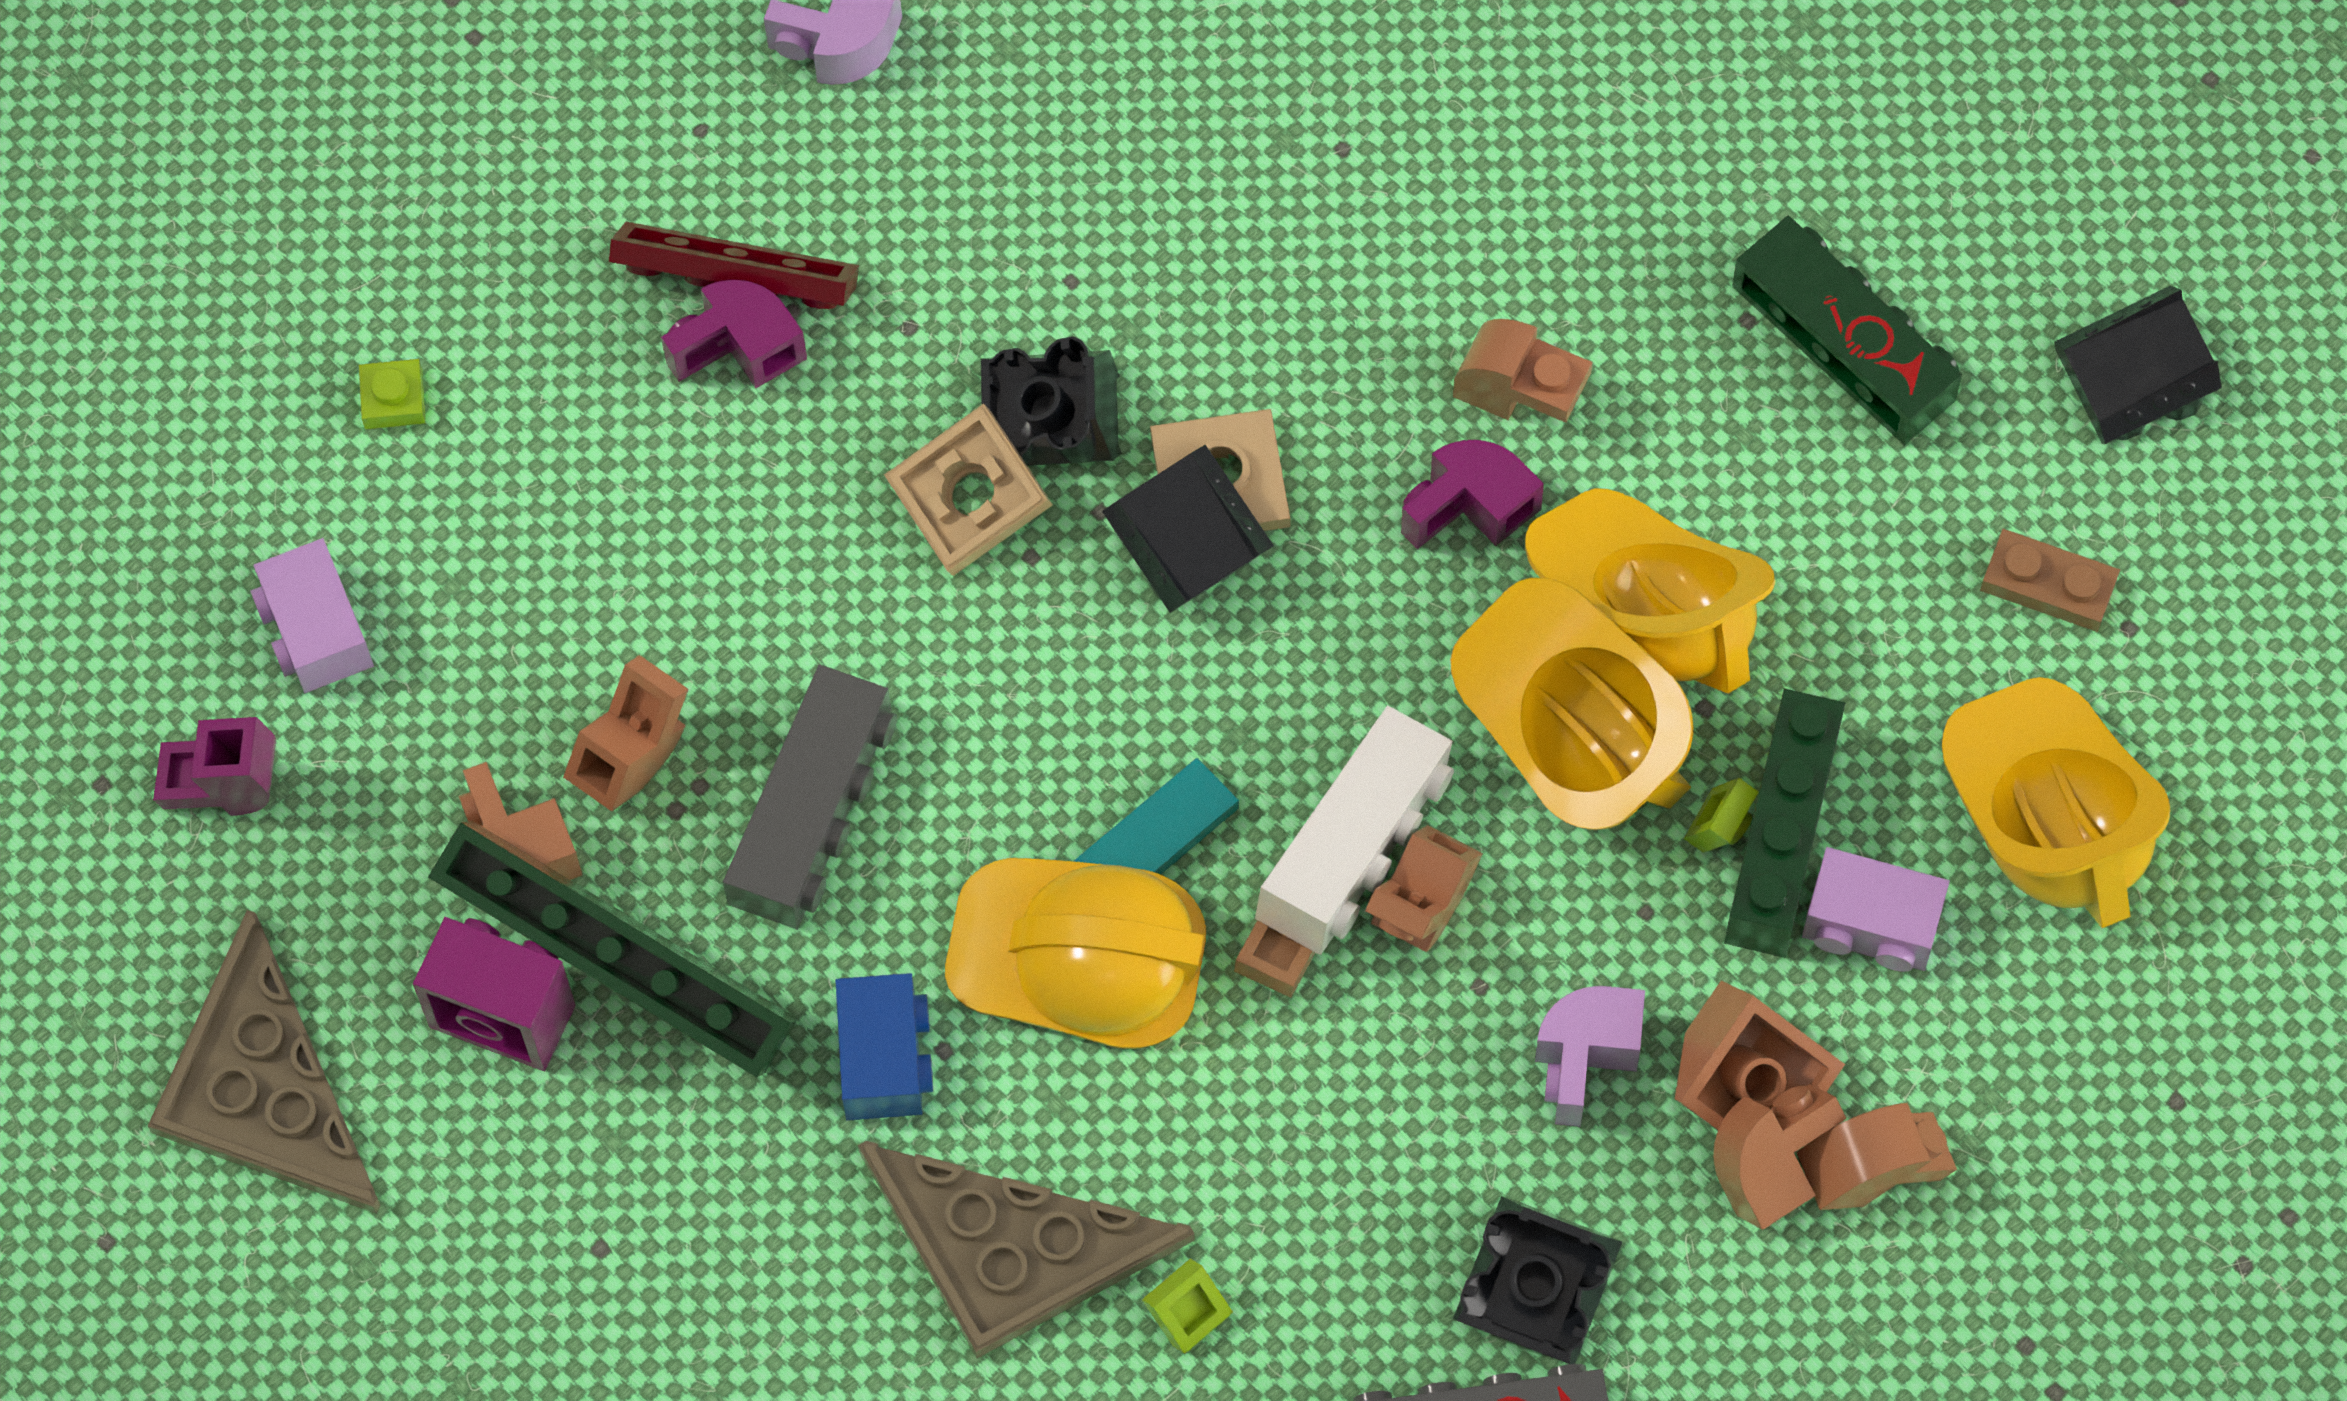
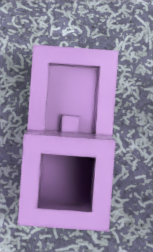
M770 0L764 17L768 48L774 49L780 55L792 60L813 59L817 83L835 85L857 81L875 71L888 56L902 20L901 1L832 0L828 13L778 0Z
M1609 986L1582 988L1564 996L1546 1014L1538 1034L1535 1062L1548 1063L1544 1102L1557 1103L1556 1125L1581 1127L1587 1067L1637 1072L1641 1048L1645 990Z

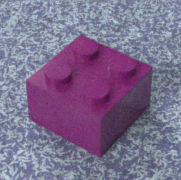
M444 917L413 982V987L429 1028L545 1072L576 1006L563 962L558 960V956L533 941L526 940L521 946L500 938L501 934L497 929L480 920L467 918L463 924Z

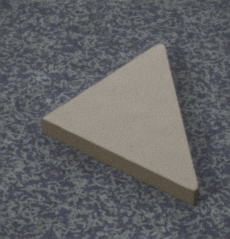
M247 910L151 1117L148 1128L152 1134L377 1214L380 1203L261 923L255 912Z
M864 1141L858 1145L861 1157L977 1359L1195 1241V1234L1190 1225L1182 1223L1174 1225L1140 1216V1212L1091 1199L1090 1202L1053 1193L1052 1189L1011 1178L1003 1177L999 1179L965 1170V1166L919 1154L912 1156L881 1148L877 1143Z

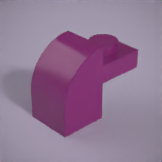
M742 280L720 281L701 288L705 312L700 315L692 314L681 318L669 329L667 334L661 336L666 364L678 382L730 352L755 388L807 360L803 331L782 301L765 287Z
M1461 440L1447 444L1432 453L1430 480L1419 483L1404 499L1401 534L1418 550L1464 513L1497 546L1541 511L1544 483L1515 454L1498 444L1484 440Z
M257 717L198 720L196 741L161 742L153 801L163 810L222 807L230 816L250 814L263 809L268 804L276 749L275 735Z

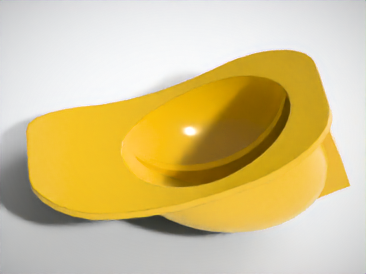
M1594 488L1585 491L1536 518L1529 525L1525 536V551L1528 562L1534 572L1540 578L1561 581L1577 589L1649 653L1676 681L1695 680L1728 694L1750 681L1748 647L1754 637L1757 625L1756 603L1766 598L1775 586L1774 571L1766 561L1751 553L1730 548L1697 536L1669 521L1639 500L1610 489Z
M1549 578L1520 580L1510 586L1464 632L1454 645L1450 659L1451 674L1463 702L1506 752L1544 806L1559 819L1582 829H1608L1626 821L1647 801L1670 809L1691 788L1690 784L1678 772L1690 751L1693 739V717L1683 689L1666 669L1577 589L1561 581Z
M2042 677L2027 679L1966 703L1956 709L1947 720L1943 732L1942 753L1944 765L1969 815L1984 838L1993 859L2007 878L2025 894L2044 904L2069 909L2085 907L2101 928L2131 917L2127 889L2135 884L2145 873L2154 853L2156 839L2163 833L2170 818L2169 799L2162 785L2124 749L2101 721L2091 705L2078 692L2056 680Z
M1006 858L981 867L963 885L957 901L945 963V979L949 990L955 998L967 1008L980 1014L1055 1030L1115 1048L1136 1049L1159 1044L1176 1034L1185 1025L1192 1013L1206 943L1205 920L1198 904L1184 888L1173 880L1152 871L1120 865L1048 859Z

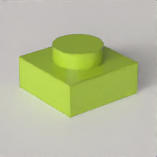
M419 359L359 365L361 416L365 430L426 424L423 373Z
M1740 778L1713 787L1683 839L1703 853L1726 844H1735L1744 835L1752 821L1753 815L1748 810L1759 791Z
M1191 1258L1142 1299L1172 1346L1184 1354L1233 1313L1204 1267Z

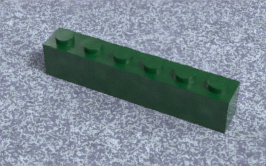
M474 821L461 822L428 878L755 1077L766 1073L798 1020L795 1016Z

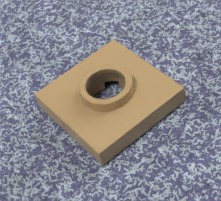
M984 404L884 474L946 570L953 576L1053 505L990 409ZM968 474H984L991 479V483L994 485V495L991 501L987 499L979 509L968 513L969 516L960 513L953 502V491L956 484L962 477Z
M1271 409L1150 426L1157 474L1203 445L1208 447L1214 458L1229 459L1228 454L1233 455L1242 463V473L1239 479L1233 483V486L1262 529L1268 531L1290 527V514Z

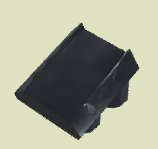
M2171 285L2054 342L2055 350L2102 444H2107L2115 439L2127 440L2138 436L2144 430L2146 424L2163 416L2174 420H2182L2193 416L2200 409L2204 396L2222 388L2218 361L2213 360L2183 300L2182 290Z
M1072 336L1057 339L1048 347L1045 354L1028 355L1019 348L1002 350L994 357L981 359V404L990 409L1027 466L1113 461L1122 454L1118 445L1117 378L1120 376L1110 350L1091 351L1081 339Z
M1206 445L1188 454L1102 511L1122 544L1127 548L1147 578L1149 586L1155 595L1161 599L1169 613L1201 595L1274 546Z
M1501 1196L1494 1215L1489 1218L1483 1233V1244L1471 1274L1465 1282L1453 1319L1568 1364H1575L1621 1248L1622 1241L1522 1202Z

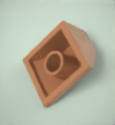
M1720 981L1685 1032L1675 1100L1718 1131L1727 1113L1745 1096L1771 1109L1774 1107L1773 1101L1776 1097L1793 1087L1810 1084L1827 1092L1845 1064L1755 996Z

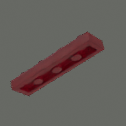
M627 221L612 237L609 253V262L626 265L627 271L633 274L656 276L665 272L685 276L684 280L687 283L700 287L726 280L748 281L765 287L776 296L782 294L802 298L803 304L817 309H832L837 307V305L844 306L857 288L859 265Z

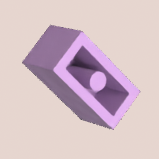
M323 538L253 565L261 586L250 590L263 625L276 621L282 638L271 642L284 677L296 673L304 694L374 667L365 639Z
M1826 847L1802 938L1813 940L1818 948L1829 953L1844 955L1853 951L1874 957L1877 963L1891 970L1906 972L1914 968L1925 971L1950 880Z

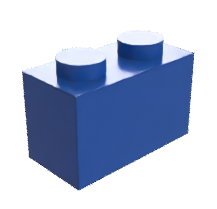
M912 973L835 979L842 1102L846 1121L923 1115L921 1093H931L934 1091L931 1054L919 1055L918 1033L930 1032L927 994L915 995Z

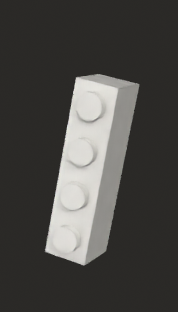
M1387 705L1262 884L1255 919L1319 955L1323 953L1334 936L1341 940L1344 939L1357 919L1360 906L1356 903L1364 891L1368 890L1373 893L1375 888L1383 883L1392 864V860L1388 858L1397 843L1403 847L1407 846L1412 834L1417 832L1421 824L1423 814L1419 811L1429 798L1437 802L1448 787L1454 773V769L1447 766L1453 741Z

